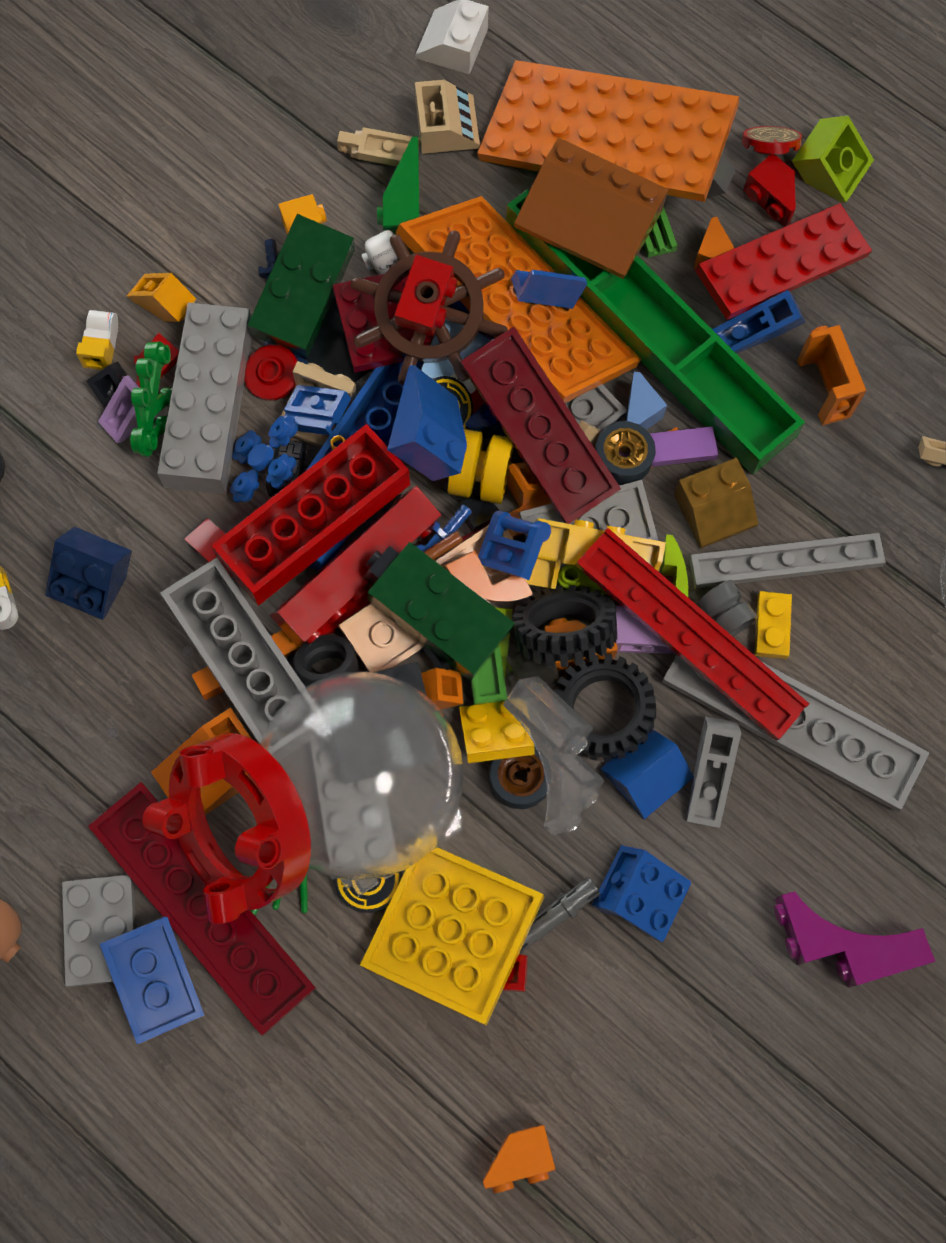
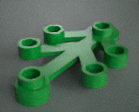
M147 342L144 349L145 358L138 359L136 362V373L139 377L141 388H133L131 393V401L135 409L138 428L132 430L130 442L133 452L143 457L151 456L153 450L157 448L158 437L165 433L167 416H158L154 425L153 422L154 417L165 406L170 405L173 388H162L161 393L158 395L162 367L168 364L171 359L169 346L164 345L162 342Z

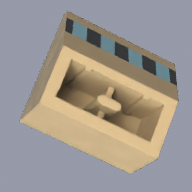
M446 80L415 82L416 110L422 154L479 149L480 142L473 95Z

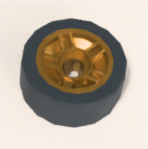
M620 421L608 425L599 434L595 444V450L618 485L642 480L649 473L656 454L655 442L651 434L641 425L630 421ZM619 451L621 453L629 452L630 455L628 457H622L619 454Z

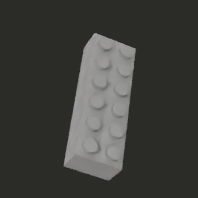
M188 302L157 472L164 488L217 494L227 493L245 384V369L252 342V335L248 328L251 313L248 308Z
M218 558L213 559L160 592L166 605L257 743L270 752L277 761L328 728L326 717Z

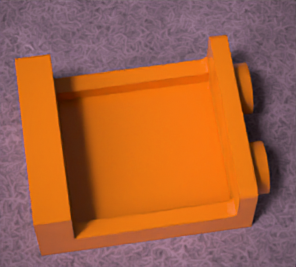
M840 325L829 328L827 326H820L810 332L797 362L799 366L815 363L829 395L818 413L823 426L851 418L867 390Z

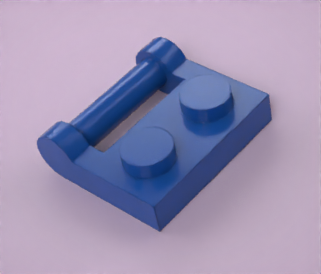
M498 510L491 518L478 558L484 567L529 580L542 543L550 537L551 527L546 522L536 521L533 523L511 517L508 512ZM509 529L527 534L528 536L526 542L522 543L502 537L503 532Z

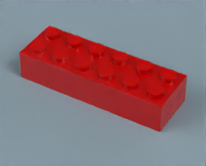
M367 424L211 545L216 558L219 559L224 568L258 606L410 486L409 469L397 456L387 450L388 446Z

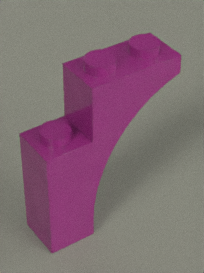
M795 891L783 894L775 899L777 904L774 905L775 917L779 925H784L788 936L785 939V945L790 958L796 959L797 965H801L836 954L839 960L836 961L837 973L843 982L846 981L848 988L935 962L923 928L886 936L860 934L845 930L823 919L812 911Z

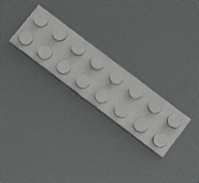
M676 655L662 683L727 719L738 722L745 729L894 811L899 812L902 810L929 752L765 664L810 703L804 708L800 716L781 739L775 741L682 658Z

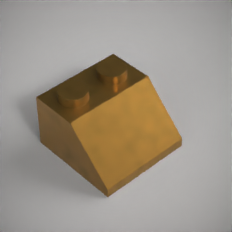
M737 458L679 480L674 496L700 549L758 526L751 485Z

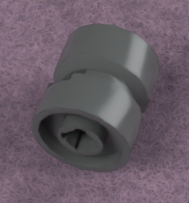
M732 580L725 581L716 586L697 602L698 606L706 614L714 618L733 637L749 627L758 618L748 602H740L742 595Z

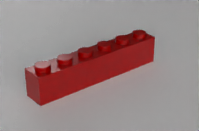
M417 486L406 491L269 616L295 645L305 641L308 644L312 643L323 633L320 627L328 619L331 622L337 620L347 610L344 605L351 598L356 601L370 589L366 585L369 582L363 577L369 570L365 564L377 550L383 554L389 546L400 553L409 541L412 543L418 536L423 539L432 532L433 522L441 514Z

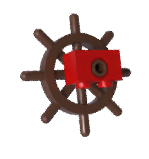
M453 230L448 234L442 253L419 252L411 255L401 236L394 234L390 237V244L399 261L388 269L380 283L377 284L358 277L351 280V287L354 290L375 296L374 310L378 326L357 335L354 338V344L361 348L384 337L386 342L396 352L405 357L398 376V382L401 385L405 383L408 367L411 365L416 366L417 361L434 363L449 360L458 380L462 382L467 381L469 378L459 364L462 360L460 353L472 343L479 331L498 337L508 330L504 325L483 319L484 302L482 289L502 280L505 275L504 271L501 268H495L476 278L464 263L454 258L461 238L458 231ZM407 277L403 292L395 290V287ZM469 296L471 304L470 314L447 307ZM389 301L398 304L395 317L389 319ZM445 320L463 325L464 328L454 338H451L444 322ZM403 327L414 330L411 342L402 337L397 330ZM434 333L440 342L439 345H423L426 335L433 337Z

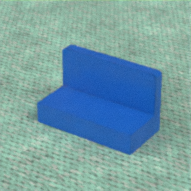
M516 270L511 278L518 301L573 309L587 285L585 277L532 270L531 272Z

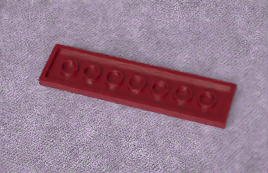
M140 782L88 825V827L162 917H168L172 929L260 1035L264 1036L317 988L251 910L240 913L237 919L228 923L214 924L209 922L203 892L206 884L191 866L178 838L168 839L149 833L143 826L142 819L146 808L152 803L159 801Z

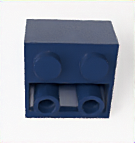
M74 526L55 540L45 596L103 620L107 616L127 577L132 550Z

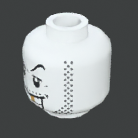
M386 230L366 240V252L362 254V258L369 271L375 269L378 274H384L399 261L390 244V237L394 235L393 232Z

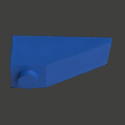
M786 290L712 330L737 354L776 338L802 325L806 321L793 294Z

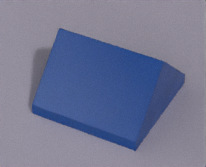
M654 729L652 733H648V740L644 745L642 743L638 745L637 751L631 753V751L626 752V757L618 759L617 755L600 769L643 820L694 778L677 744Z

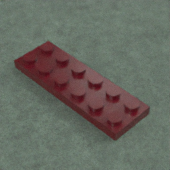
M515 326L460 361V366L564 523L570 524L621 490Z

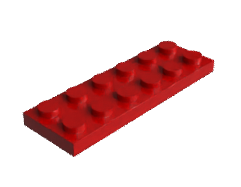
M841 203L704 261L698 264L695 272L726 320L786 290L791 292L868 257L872 249Z

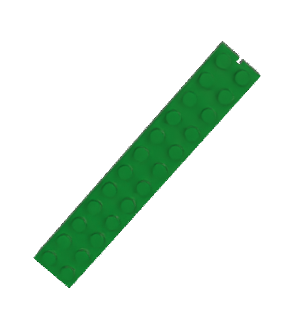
M528 189L507 204L506 221L558 274L586 278L587 285L580 297L641 358V362L705 427L713 426L715 438L752 475L798 437L805 421L638 255L625 278L622 279L515 228L514 223L529 194Z

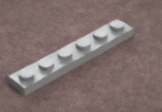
M879 533L692 554L689 558L694 589L718 586L728 580H732L734 584L877 568L883 567L886 563Z

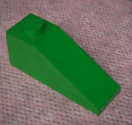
M418 137L411 138L383 194V206L377 207V224L383 225L384 231L389 230L393 234H396L399 224L420 217Z

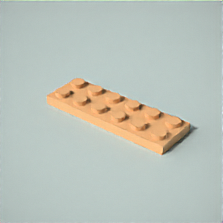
M489 525L436 559L435 562L444 566L474 550L478 556ZM508 530L503 532L502 537L514 540ZM484 567L492 584L510 575ZM369 604L338 625L346 639L353 645L354 651L369 673L393 668L425 646L372 604Z

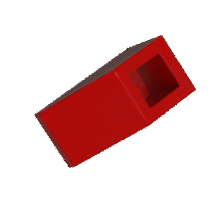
M771 154L748 173L743 191L746 192L751 201L757 202L764 208L774 221H778L786 227L790 224L796 209L795 171L778 156Z

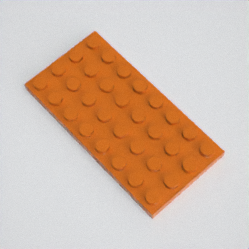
M515 60L477 154L479 161L539 172L545 158L559 137L669 189L667 193L669 196L705 202L739 106V96Z
M482 196L399 224L396 234L401 236L403 242L414 253H442L448 234L455 230L460 233L461 238L454 258L464 263L476 278L495 268H501L504 271L505 275L502 280L482 289L484 302L483 319L504 325L508 330L515 326L564 403L636 368L641 361V358L581 297H579L573 309L518 301L511 280L516 270L557 272ZM469 296L460 301L470 311L471 304Z

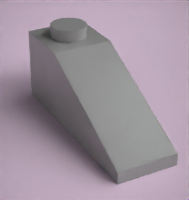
M705 716L697 751L687 822L720 828L741 737L738 722Z

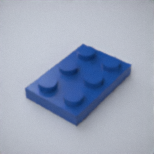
M167 916L99 944L137 1045L204 1016Z

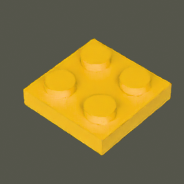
M524 698L459 707L468 763L535 755L534 741Z

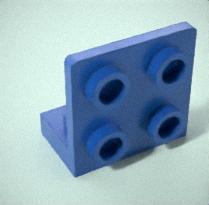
M621 845L599 889L601 895L594 899L592 906L601 912L623 918L655 940L663 942L687 894L691 881L646 850Z

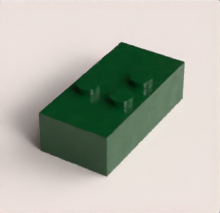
M296 214L248 323L250 334L273 345H281L292 353L307 359L335 297L333 285L341 283L355 251L354 238L300 214Z
M410 541L368 591V602L470 681L477 675L515 624Z

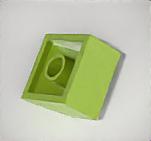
M848 115L820 119L792 160L806 184L841 203L848 201L874 161Z

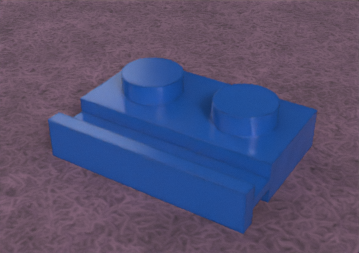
M297 385L284 408L286 412L284 417L286 418L291 415L295 418L294 423L298 426L297 431L332 436L333 431L331 429L334 424L339 423L351 397L343 390Z

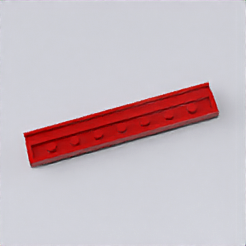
M609 528L604 531L575 564L584 574L775 741L781 739L800 716L804 708L810 704Z

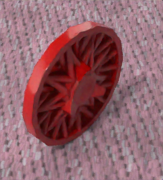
M267 345L259 348L249 357L246 363L244 380L247 388L254 396L262 400L275 401L287 396L296 386L293 370L298 359L289 349L281 345Z

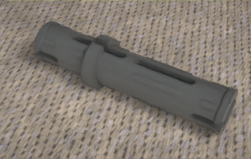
M588 876L565 894L560 893L557 895L556 901L536 915L519 955L569 917L571 919L578 915L577 911L601 895L596 885Z

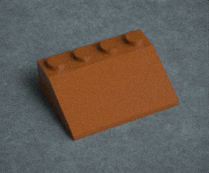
M558 137L542 164L516 218L514 227L624 279L661 214L669 189Z

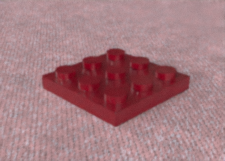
M384 274L362 279L379 284ZM407 277L395 287V290L403 292ZM351 281L334 284L333 291L354 373L404 362L405 357L396 352L386 342L384 337L361 348L354 344V338L357 335L378 326L374 310L375 296L354 290L351 287ZM390 301L388 313L389 319L395 317L398 304ZM405 327L397 330L402 337L411 342L414 330ZM426 335L423 345L431 346L434 336Z

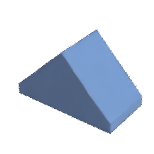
M634 372L630 386L626 421L639 424L647 430L663 419L667 404L640 372Z

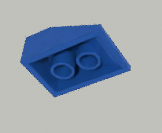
M411 365L408 367L387 450L432 481L460 474L467 442L458 399L415 365Z

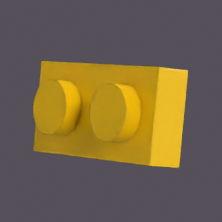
M764 591L758 593L755 656L787 659L789 657L792 594Z

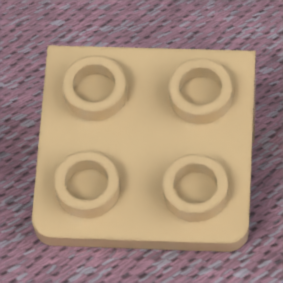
M299 361L293 370L296 386L304 385L346 391L351 400L343 415L357 396L356 384L345 375H333L325 372L323 368L314 363L304 364ZM283 410L281 416H284V415H285L286 412H285L284 410ZM334 424V425H333V427H332V429H331L332 431L335 429V427L337 426V424ZM297 431L293 437L322 448L329 436Z

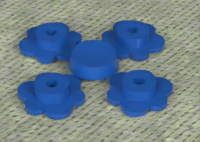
M290 415L286 418L280 416L276 419L268 433L270 437L269 445L261 443V437L253 430L248 431L237 440L232 458L242 464L248 462L254 470H250L247 473L242 472L234 480L230 488V492L233 494V501L237 503L240 501L248 502L252 499L254 491L259 487L257 471L264 470L267 466L269 474L266 477V481L271 483L275 489L281 488L285 481H289L292 478V471L297 463L296 459L289 457L287 454H282L273 461L272 458L274 454L273 448H278L280 445L286 446L290 438L296 434L298 426L294 423L295 418Z

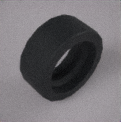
M322 635L310 644L305 642L296 651L293 660L297 676L309 694L316 697H321L320 685L356 677L359 673L353 645L347 639L337 635ZM339 658L344 660L339 668L329 673L314 674L308 671L313 664L323 659Z

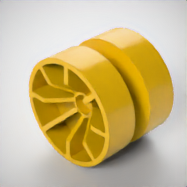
M464 429L467 442L461 473L449 476L448 494L469 498L473 492L475 482H480L481 501L502 504L507 485L508 467L511 465L513 444L508 437L493 435L487 451H482V432Z

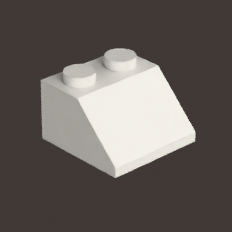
M456 0L435 9L416 52V59L470 74L488 30L489 6L470 0Z

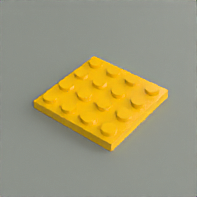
M419 840L360 966L487 1026L545 896L538 891Z

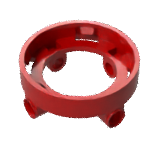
M235 733L217 735L182 749L170 774L169 798L149 805L143 814L142 822L145 830L149 833L168 839L178 838L191 866L206 884L203 892L209 922L224 924L234 921L240 916V913L246 910L265 907L297 889L304 880L310 864V830L299 794L280 763L263 746L246 736ZM223 779L231 784L248 804L257 825L244 831L238 837L235 844V855L240 862L258 867L253 876L242 875L230 863L217 844L203 809L201 787ZM273 879L277 882L276 889L266 888Z

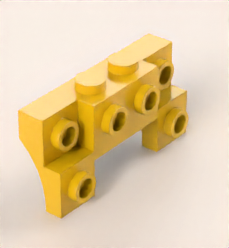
M536 519L535 522L542 521L548 523L551 527V534L549 539L542 543L529 580H526L529 585L556 589L561 564L575 566L578 560L604 533V530L593 529V522L575 520L574 525L546 519ZM606 527V529L609 528L659 571L663 561L666 542L625 535L626 529Z

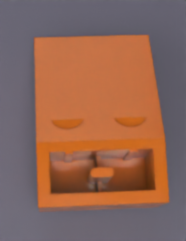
M231 707L198 729L151 772L168 798L170 774L182 749L224 733L240 734L252 739ZM223 779L201 787V798L205 815L239 792Z

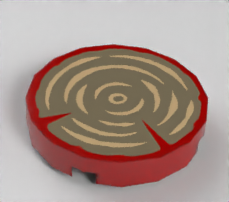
M752 127L743 132L742 144L746 149L750 145L754 146L753 151H757V153L786 154L789 153L790 148H793L794 151L800 149L802 134L794 129L785 127Z

